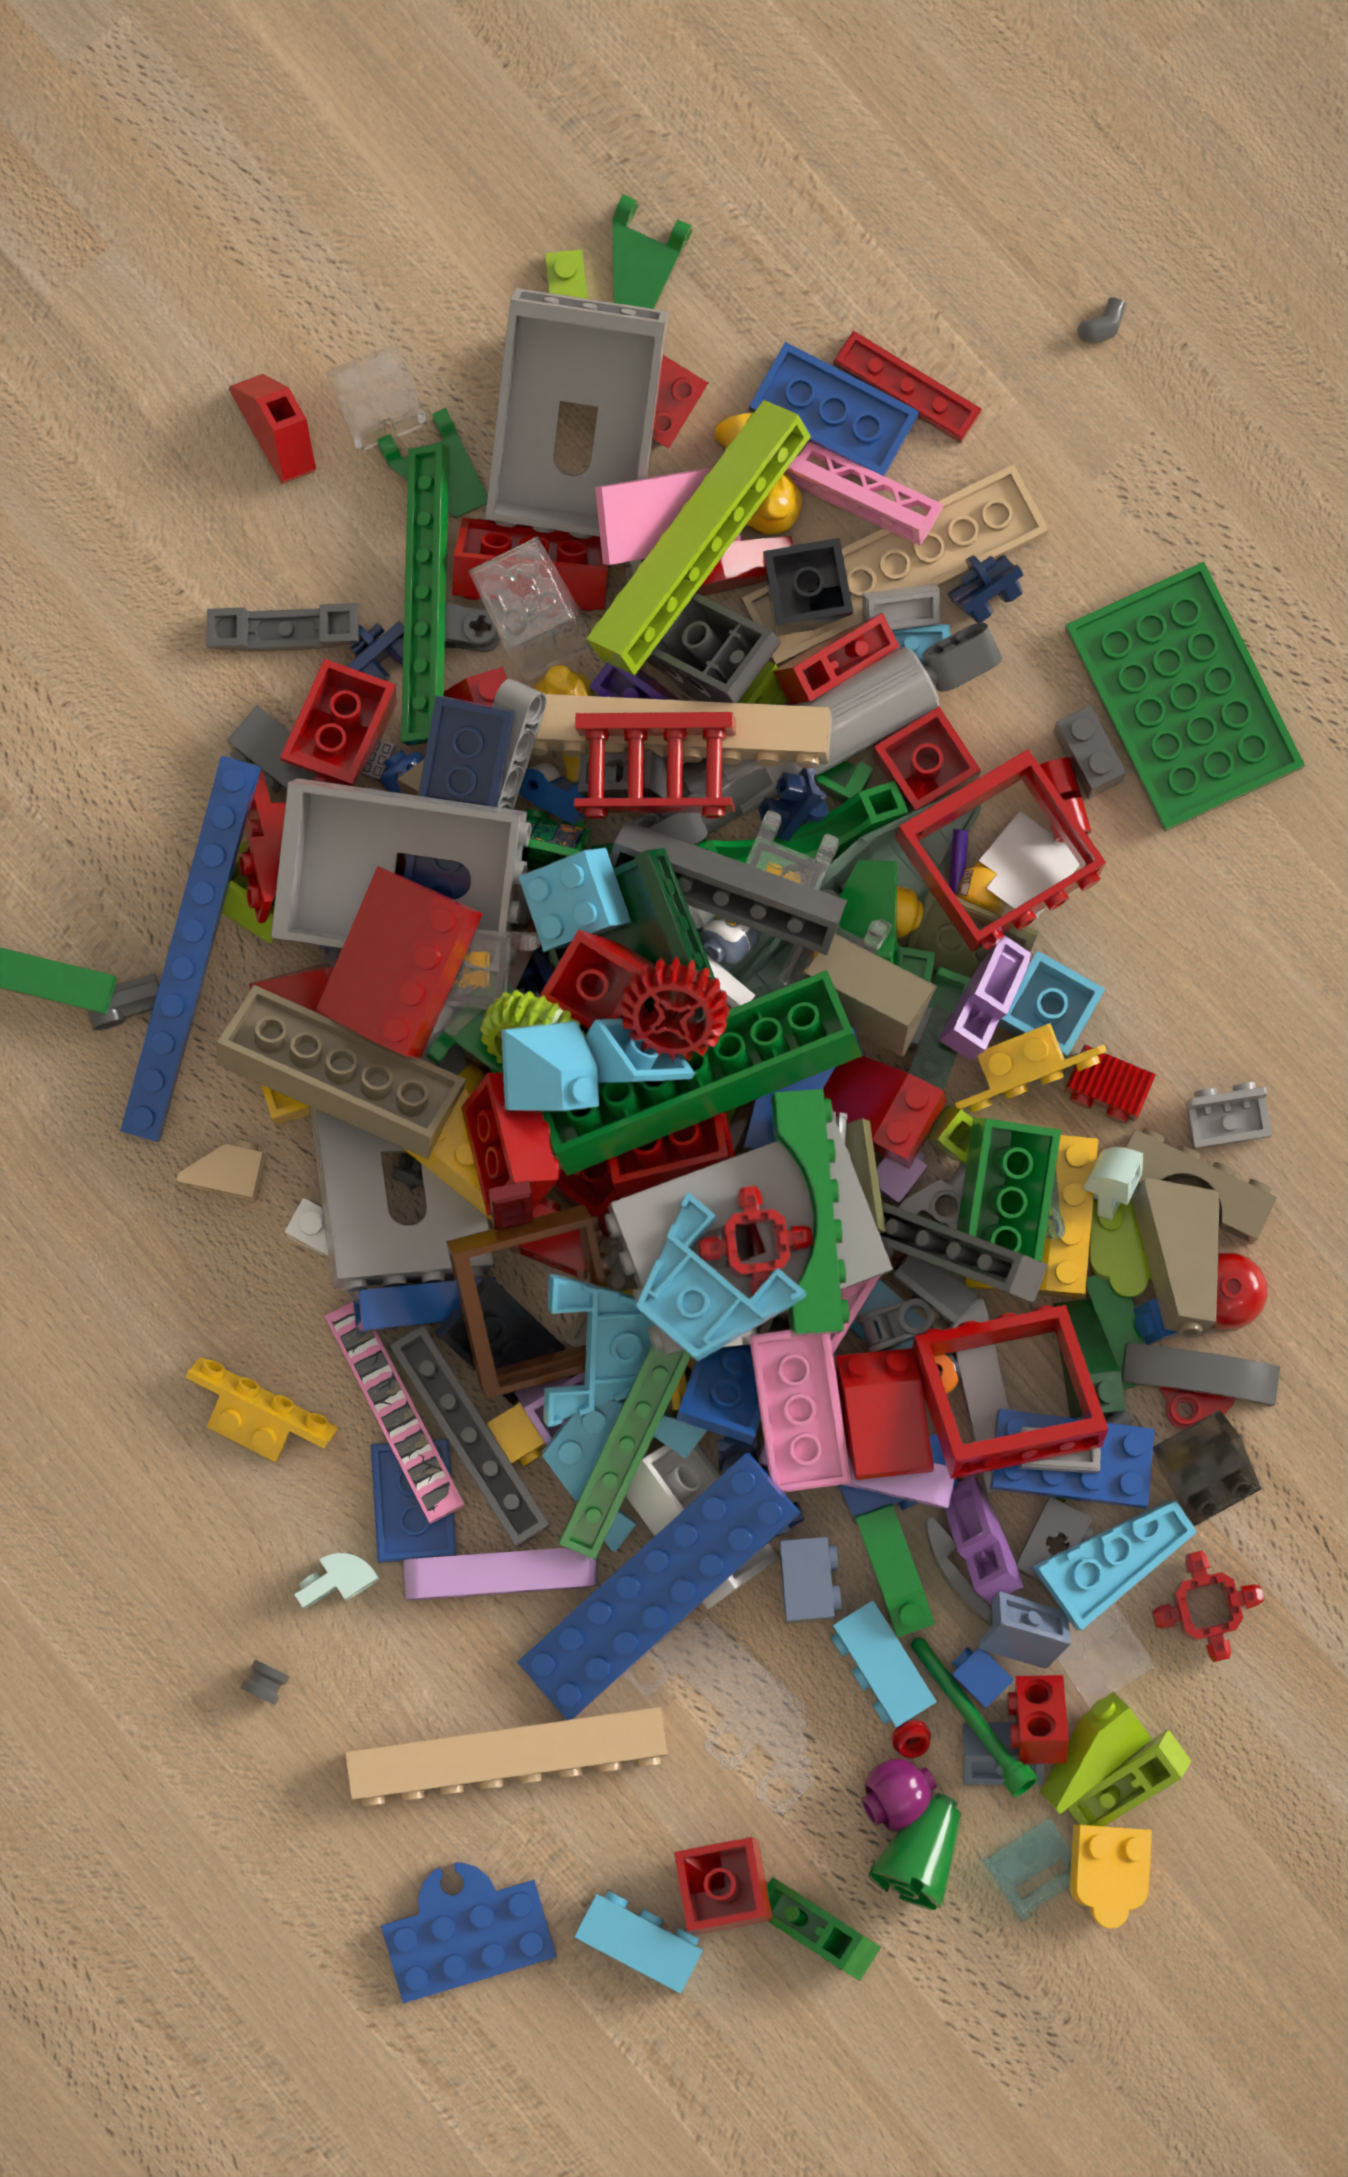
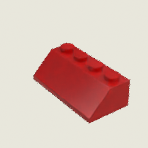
M462 517L453 558L452 595L463 596L469 600L481 598L501 600L508 604L519 602L534 603L548 608L564 606L574 607L582 611L604 610L611 565L603 564L601 540L597 536L582 539L570 535V532L554 530L550 533L535 531L532 529V526L517 524L513 527H504L497 525L494 520Z

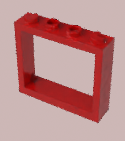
M1029 749L899 826L895 836V840L971 952L982 946L985 950L994 947L1005 938L1003 933L1013 927H1016L1018 931L1027 927L1037 919L1035 914L1046 907L1050 911L1060 907L1069 899L1067 894L1075 889L1080 888L1081 891H1085L1101 880L1099 875L1106 864L1104 858ZM1022 780L1082 868L981 930H978L919 841Z
M1045 1305L1034 1309L1032 1312L1019 1315L1005 1313L999 1315L994 1320L979 1323L973 1320L966 1321L955 1328L945 1330L932 1328L914 1337L912 1350L921 1377L923 1395L951 1479L1103 1447L1109 1429L1066 1305L1058 1307ZM1055 1332L1084 1420L963 1445L934 1356Z

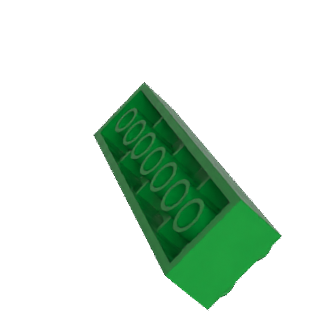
M828 970L730 1009L726 1019L725 1032L719 1036V1041L715 1047L708 1045V1049L703 1056L694 1051L693 1057L689 1061L685 1058L695 1073L692 1079L598 1082L599 1106L565 1111H542L544 1121H547L550 1127L552 1146L566 1175H571L861 1057V1051Z

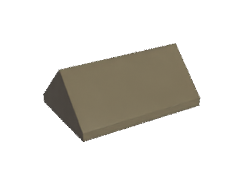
M835 934L828 954L818 953L806 970L804 979L828 970L851 1028H855L856 1033L902 1057L905 1056L937 986Z

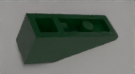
M1091 1299L1054 1303L1053 1307L1066 1305L1103 1415L1107 1416L1125 1411L1126 1406L1120 1370ZM1060 1349L1070 1418L1084 1419Z

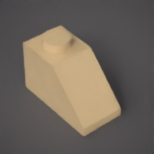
M236 1140L235 1146L223 1144L177 1174L176 1182L183 1187L256 1202L266 1156L263 1152L258 1151L259 1145Z

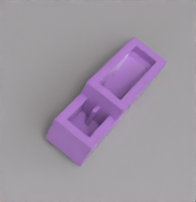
M1007 936L1000 943L990 948L960 997L939 1041L969 1061L983 1053L990 1042L998 1021L1007 1015L1033 954Z
M972 1475L959 1482V1485L952 1489L949 1507L945 1511L957 1552L966 1560L974 1590L991 1605V1599L999 1591L1011 1594L1022 1588L1023 1583L1009 1544L978 1479Z

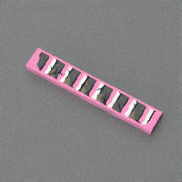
M353 1302L325 1315V1319L429 1524L465 1507L377 1332L356 1333Z

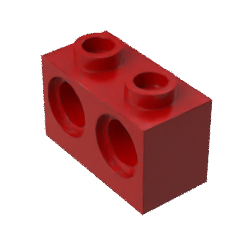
M1016 1676L1015 1692H1008L1007 1694L1008 1716L1016 1717V1724H1010V1748H1018V1759L1023 1764H1067L1069 1738L1064 1676Z

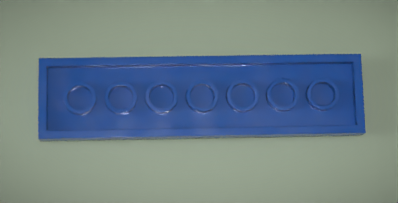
M746 1453L517 1663L566 1720L574 1719L801 1512L749 1453Z

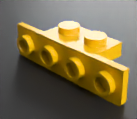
M1050 1023L986 1048L977 1057L990 1089L956 1102V1108L962 1109L968 1106L970 1112L973 1113L993 1105L990 1097L1004 1092L1006 1099L1027 1092L1026 1083L1040 1078L1042 1085L1060 1079L1064 1077L1062 1069L1076 1064L1078 1071L1100 1063L1097 1055L1107 1052L1106 1047L1103 1044L1064 1059Z
M200 1357L185 1376V1378L220 1395L206 1426L207 1428L275 1463L281 1457L291 1432L325 1449L338 1430V1427L330 1423L325 1416L308 1412L295 1405L290 1398L283 1395H275L263 1389L253 1379L240 1377L226 1370L221 1363L215 1360Z

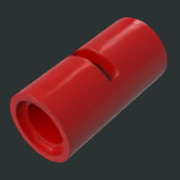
M1063 757L1040 764V767L1086 834H1090L1092 830L1071 758ZM1048 819L1055 843H1063V839Z

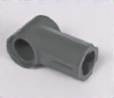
M156 974L115 985L107 1015L87 1010L92 1029L104 1030L124 1023L128 1017L152 1011L159 989Z

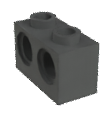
M652 750L644 751L643 798H666L667 761ZM628 752L605 753L604 798H627ZM582 754L580 758L578 792L588 798L589 754Z

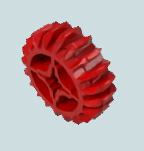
M678 957L672 961V965H667L662 958L656 962L655 968L646 963L642 967L641 974L635 972L632 975L630 983L624 988L622 995L624 998L620 1006L621 1015H623L622 1023L624 1029H630V1040L631 1038L633 1041L642 1040V1052L653 1048L657 1050L658 1057L662 1053L669 1054L672 1062L677 1058L678 1054H683L688 1061L693 1057L694 1051L703 1056L708 1049V1045L715 1047L719 1041V1036L725 1032L727 1025L726 1019L729 1015V1007L726 1004L727 994L725 990H719L721 984L719 978L708 979V967L697 971L695 970L693 960L687 966L680 965ZM652 996L655 1000L654 1010L648 1013L644 1006V1001ZM702 1006L706 1016L697 1023L694 1019L696 1008Z

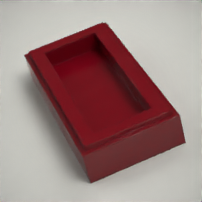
M528 1180L489 1189L491 1219L494 1230L532 1223V1193Z

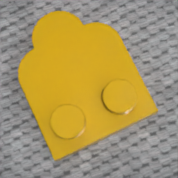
M1073 1824L1070 1892L1077 1903L1090 1907L1094 1920L1100 1926L1110 1929L1121 1926L1127 1920L1129 1910L1140 1907L1147 1899L1152 1830Z

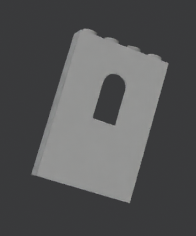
M515 288L509 306L485 519L494 520L497 525L504 527H513L520 524L532 526V529L543 533L559 530L570 532V535L576 538L600 537L595 487L645 479L648 475L669 311ZM560 401L598 407L591 464L585 472L578 475H569L562 472L554 461Z
M299 778L288 782L271 937L343 948L377 866L395 873L397 853L457 861L468 869L471 876V886L463 897L453 900L483 913L475 933L497 935L500 937L508 936L507 968L509 962L515 961L517 953V939H512L513 925L514 923H519L522 912V901L517 900L518 885H521L519 876L526 874L527 863L521 861L523 846H528L531 836V823L526 822L527 812ZM472 939L469 945L471 950L474 952H480V950L481 952L488 951L486 958L487 954H490L489 967H487L486 958V968L472 965L469 960L462 963L466 967L498 971L500 942Z
M455 1044L438 1067L458 1075L466 1068L464 1049ZM309 1106L333 1289L344 1288L346 1293H356L358 1290L368 1289L367 1286L383 1284V1288L406 1286V1282L422 1281V1284L445 1282L446 1278H454L446 1241L489 1230L487 1216L420 1163L426 1201L425 1217L418 1224L412 1226H404L395 1222L388 1211L381 1153L406 1150ZM492 1252L470 1258L474 1279H483L484 1275H488L494 1265Z
M832 1120V1123H826L827 1139H834L836 1151L835 1163H830L831 1179H837L839 1186V1203H833L834 1219H840L842 1223L843 1240L842 1243L836 1244L838 1259H844L846 1283H840V1290H844L893 1270L837 1123L835 1120ZM778 1141L610 1203L608 1206L610 1213L604 1215L612 1238L619 1236L624 1251L619 1253V1257L626 1275L633 1274L638 1289L633 1290L636 1303L641 1296L656 1260H659L668 1240L669 1230L672 1224H675L682 1208L681 1203L688 1192L718 1218L706 1232L724 1226L733 1214L742 1213V1208H738L737 1194L740 1188L757 1186L760 1190L763 1205L759 1206L760 1210L775 1209L785 1217L787 1231L790 1230L791 1226L801 1225L811 1227L812 1230L813 1214L809 1192L799 1168L788 1151ZM755 1223L766 1253L742 1261L740 1264L761 1263L776 1259L777 1253L771 1223ZM810 1246L793 1251V1248L790 1247L791 1258L781 1269L796 1284L808 1260ZM726 1268L716 1271L748 1299L752 1298L748 1284L749 1281H752L751 1276L737 1278ZM653 1322V1326L647 1328L654 1349L656 1351L662 1349L664 1357L684 1350Z

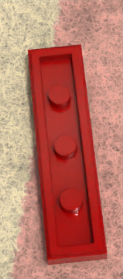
M854 330L833 360V366L919 411L918 418L959 443L963 442L982 412V408Z

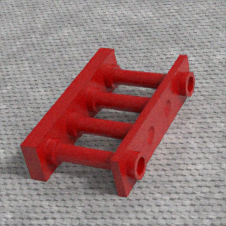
M733 712L575 713V729L579 736H585V740L589 741L588 798H574V807L578 813H584V818L606 819L608 818V813H702L701 817L720 819L725 818V812H735V804L732 798H721L722 741L726 740V735H736V719ZM687 735H702V739L706 741V798H682L683 741L687 740ZM609 736H624V740L628 741L627 798H604L605 742L609 741ZM648 736H663V740L667 741L666 798H643L644 741L648 740Z

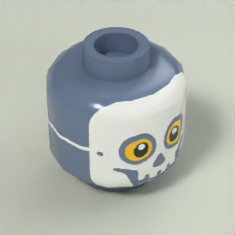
M714 915L701 930L705 953L716 962L721 961L730 965L739 963L759 942L758 930Z

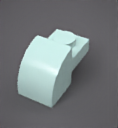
M1111 1147L1099 1154L1083 1189L1094 1193L1093 1198L1098 1199V1216L1112 1220L1120 1203L1128 1205L1142 1176L1143 1153L1128 1148Z
M334 1553L319 1559L327 1573L321 1576L319 1572H315L298 1584L302 1590L294 1595L302 1608L307 1609L337 1589L343 1598L349 1601L381 1579L375 1570L361 1558L347 1553Z

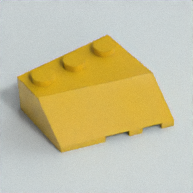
M470 1063L458 1074V1076L466 1079L465 1089L447 1119L429 1159L409 1150L406 1151L487 1216L461 1109L462 1105L485 1077L478 1065Z

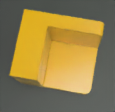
M261 1085L271 1119L275 1125L310 1115L308 1105Z

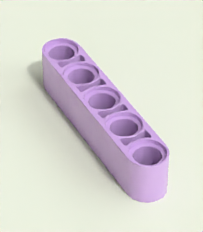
M764 1441L758 1464L768 1467ZM848 1454L852 1482L841 1485L948 1509L955 1478H950L947 1466L933 1463V1472L856 1480Z
M569 1548L403 1560L405 1600L598 1586L597 1558L594 1560Z

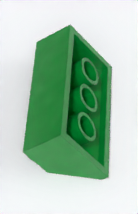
M973 1117L956 1230L1042 1262L1061 1130Z

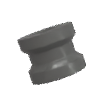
M255 1659L251 1666L253 1672L250 1678L244 1680L240 1688L276 1705L279 1700L278 1691L282 1685L287 1684L290 1676Z

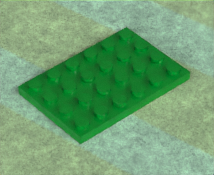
M1204 561L1065 625V630L1164 832L1304 768L1305 764Z

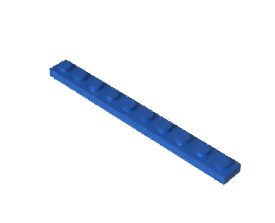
M221 756L122 1122L121 1132L155 1142L161 1141L261 766L226 756Z

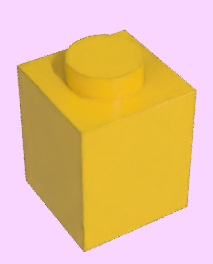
M521 1403L486 1423L513 1466L520 1462L522 1467H526L542 1457L540 1449L545 1447L546 1443Z

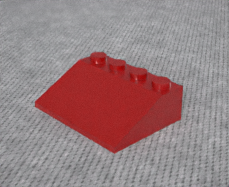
M377 866L316 1011L401 1055L421 1058L483 913Z

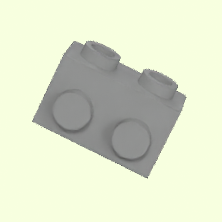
M1247 1082L1232 1086L1233 1092L1218 1094L1217 1088L1195 1091V1098H1190L1186 1103L1193 1150L1270 1138L1272 1132L1265 1098L1268 1095L1267 1088H1256L1255 1082Z

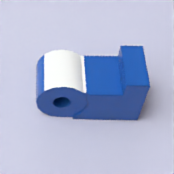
M539 763L526 769L519 791L522 797L571 824L584 819V813H578L574 807V798H586L578 792L579 781L573 782L561 776L557 769L548 763Z

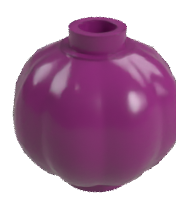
M889 1759L875 1766L868 1774L864 1784L866 1795L861 1798V1802L874 1825L878 1826L882 1823L887 1830L899 1832L913 1823L926 1810L932 1797V1791L937 1788V1785L926 1767L920 1770L907 1760Z

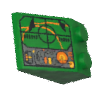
M525 809L527 812L526 822L531 823V836L528 846H523L521 861L527 863L528 869L537 870L589 849L591 829L585 827V822L580 820L571 824L563 819L562 822L547 819L548 815L544 812Z

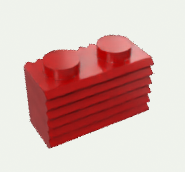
M1084 1044L1080 1053L1093 1048ZM1106 1053L1097 1055L1100 1063L1078 1071L1075 1064L1064 1089V1092L1071 1094L1069 1098L1071 1102L1091 1109L1092 1104L1107 1109L1105 1115L1120 1123L1127 1124L1128 1119L1136 1122L1156 1074Z

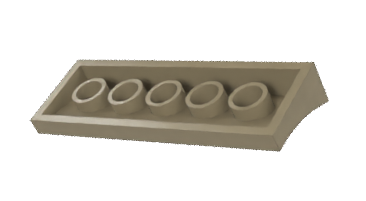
M256 985L252 987L217 1042V1065L429 1159L447 1119L465 1089V1078L420 1058L401 1055L367 1039L328 1017Z

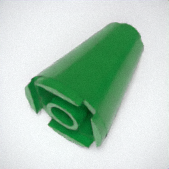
M937 1793L935 1797H931L926 1810L913 1823L896 1834L871 1866L868 1874L870 1880L886 1892L891 1887L900 1893L899 1899L928 1910H936L937 1907L940 1909L945 1898L962 1813L956 1808L958 1803L940 1793Z

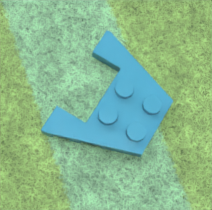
M688 1192L681 1203L680 1213L675 1224H672L669 1230L668 1240L659 1260H656L636 1307L695 1360L699 1361L803 1300L807 1294L777 1268L751 1299L745 1297L691 1250L694 1244L718 1218Z
M549 1274L548 1310L552 1314L588 1311L585 1384L545 1388L543 1422L547 1427L559 1425L562 1423V1419L577 1413L582 1416L592 1412L595 1406L613 1399L617 1402L626 1398L652 1343L647 1328L653 1326L652 1322L637 1309L634 1295L557 1274Z
M613 1399L595 1406L594 1411L582 1416L577 1413L567 1417L542 1451L543 1458L576 1503L624 1400L616 1402ZM664 1413L654 1437L686 1459L707 1430L678 1421L673 1415ZM620 1509L618 1510L604 1540L612 1551H617L635 1527V1520Z

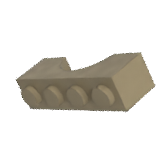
M1144 1128L1142 1132L1134 1130L1126 1148L1143 1153L1142 1176L1137 1186L1145 1178L1161 1181L1181 1178L1194 1181L1206 1189L1219 1191V1228L1252 1244L1258 1239L1277 1199L1276 1196L1270 1194L1271 1188L1254 1179H1250L1248 1183L1234 1177L1236 1171L1218 1162H1214V1165L1211 1166L1199 1160L1200 1154L1186 1146L1179 1145L1178 1149L1163 1143L1165 1140L1164 1136L1147 1128Z

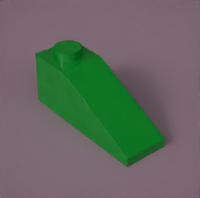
M890 1503L856 1515L855 1519L890 1624L896 1636L900 1637L935 1625L893 1504Z
M772 1877L767 1885L773 1920L767 1922L845 1973L861 1981L881 1947Z

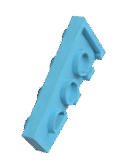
M1168 1500L1032 1566V1568L1073 1627L1083 1630L1196 1534L1197 1531L1177 1501Z

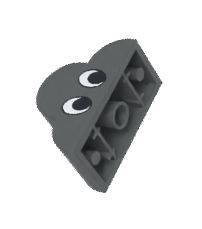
M695 593L646 659V662L668 675L681 690L695 701L737 703L779 647L780 641L773 631Z

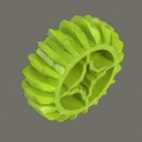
M514 990L512 994L503 993L500 998H496L493 1004H490L480 1028V1031L483 1033L481 1040L484 1044L488 1045L487 1051L497 1056V1062L503 1063L502 1029L565 1023L569 1021H576L580 1027V1022L571 1019L570 1011L561 1010L558 1007V1002L553 1004L547 1001L544 995L538 998L530 991L523 995L520 991Z

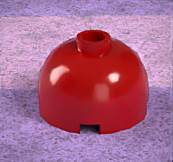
M1235 1252L1218 1253L1216 1323L1212 1326L1221 1331L1239 1330L1250 1325L1263 1312L1268 1298L1267 1281L1261 1268L1250 1258Z

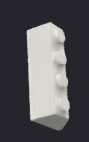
M664 1445L642 1459L625 1496L653 1535L656 1536L711 1486L720 1475L698 1445L694 1447L686 1459L667 1445ZM767 1543L702 1603L707 1610L775 1563L780 1559L771 1545Z

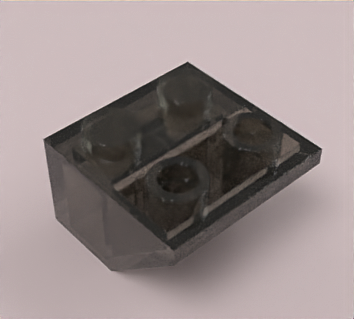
M1221 1410L1153 1446V1453L1163 1476L1194 1527L1261 1490L1242 1439Z

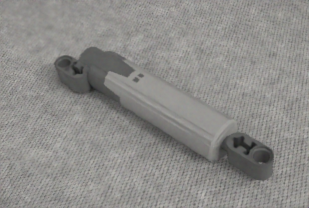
M984 622L972 624L927 648L922 655L926 663L924 665L921 664L913 650L902 647L871 664L813 701L793 705L830 708L832 726L829 764L819 763V766L815 768L816 774L814 778L818 774H822L882 742L939 707V697L934 685L938 691H949L996 667L1002 661V656L988 624ZM702 758L701 762H687L683 764L682 798H706V758ZM741 760L739 764L722 763L721 798L731 797L735 804V812H725V818L720 819L701 817L702 813H648L632 823L695 845L702 841L707 834L757 809L765 798H777L776 786L781 775L784 772L798 775L802 767L797 766L796 762H780L778 766L759 765L757 760Z

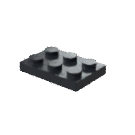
M489 1274L477 1285L476 1288L495 1369L566 1349L557 1338ZM459 1305L434 1333L475 1370L461 1305ZM517 1391L502 1394L512 1405L518 1401V1397L515 1394Z

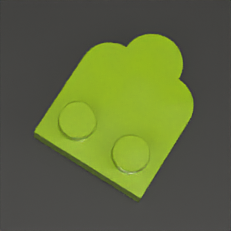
M1093 1200L1089 1244L1090 1268L1095 1275L1109 1280L1112 1289L1118 1295L1126 1298L1139 1296L1145 1291L1148 1282H1152V1277L1133 1203L1129 1202L1128 1205L1120 1203L1113 1219L1109 1220L1097 1215L1098 1201Z

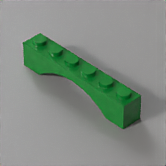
M892 781L858 792L848 801L830 811L823 821H811L801 825L789 841L781 840L778 838V834L750 840H709L695 846L750 865L759 843L762 842L818 865L838 858L860 837L908 815V810L896 782ZM764 850L756 865V868L766 871L767 864H769L773 868L783 870L781 872L782 876L786 875V873L789 874L788 871L796 872L806 869L801 865ZM769 862L775 863L783 868L780 869L774 867L771 864H769Z
M823 1089L775 1092L771 1096L774 1138L788 1151L799 1168L809 1192L813 1214V1244L810 1246L808 1260L797 1282V1285L807 1295L803 1300L788 1308L791 1337L839 1334L844 1331L843 1324L849 1323L850 1315L848 1300H841L840 1283H846V1267L844 1259H838L836 1244L842 1243L843 1233L841 1220L834 1219L833 1203H839V1186L837 1179H831L830 1163H835L836 1160L834 1139H827L826 1123H832L831 1100L824 1099Z

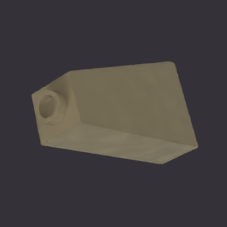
M1145 1178L1135 1188L1132 1195V1203L1164 1328L1178 1331L1179 1335L1184 1337H1198L1216 1323L1219 1191Z

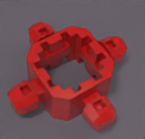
M757 1186L742 1187L738 1191V1208H742V1213L733 1214L721 1228L722 1239H718V1235L704 1238L698 1243L699 1256L702 1260L720 1261L721 1256H725L726 1269L737 1278L751 1276L752 1281H749L748 1284L751 1296H753L769 1279L770 1273H774L777 1268L781 1270L791 1258L790 1247L793 1248V1251L806 1249L813 1244L811 1227L805 1225L791 1226L790 1230L787 1231L785 1217L775 1209L760 1210L759 1206L763 1205L760 1190ZM763 1222L764 1224L771 1223L777 1253L776 1259L761 1263L740 1264L734 1233L736 1231L735 1227Z
M1202 1550L1188 1553L1185 1556L1186 1573H1191L1192 1579L1178 1584L1172 1594L1175 1606L1171 1607L1170 1603L1156 1607L1152 1611L1154 1625L1157 1628L1163 1629L1175 1627V1622H1179L1182 1634L1193 1641L1207 1638L1208 1644L1205 1645L1208 1657L1213 1663L1230 1659L1229 1639L1225 1640L1224 1633L1237 1630L1243 1620L1242 1606L1246 1610L1259 1606L1264 1601L1261 1587L1255 1584L1240 1586V1590L1237 1591L1234 1579L1223 1572L1208 1575L1207 1569L1211 1567L1207 1555ZM1220 1583L1229 1611V1622L1195 1630L1186 1600V1591Z

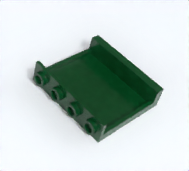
M657 848L643 851L635 855L634 860L614 868L613 870L631 923L598 936L621 943L655 964L654 968L660 958L667 965H672V961L678 957L682 966H687L693 960L695 970L697 971L708 967V979L715 978L666 849ZM567 948L548 951L549 961L555 969ZM652 996L644 1001V1006L648 1013L654 1010L655 1000ZM580 1024V1030L587 1034L589 1029Z

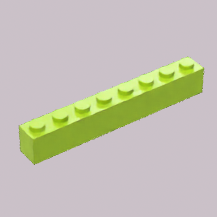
M763 400L756 411L749 416L746 424L733 442L727 446L724 454L712 470L706 474L701 485L689 501L683 505L678 516L660 536L658 543L646 559L640 563L635 574L623 590L617 594L614 602L600 621L594 625L591 633L586 638L601 660L635 676L810 439L811 435L798 414Z

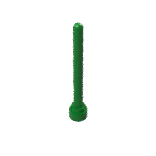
M921 1637L915 1638L911 1643L913 1651L1004 1771L1002 1777L1005 1779L1003 1782L1005 1788L1013 1798L1029 1791L1039 1779L1029 1765H1023L1021 1761H1015L926 1640Z

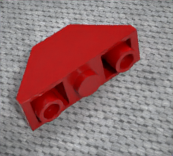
M264 374L231 385L229 387L231 395L281 484L315 472L316 465L307 419L289 387Z

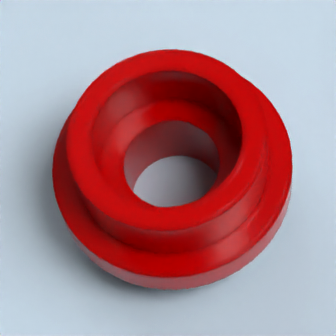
M912 1720L904 1722L893 1731L891 1736L894 1749L906 1758L919 1757L930 1746L931 1732L929 1727L921 1721Z

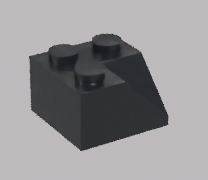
M840 538L763 551V567L776 636L815 630L853 614Z

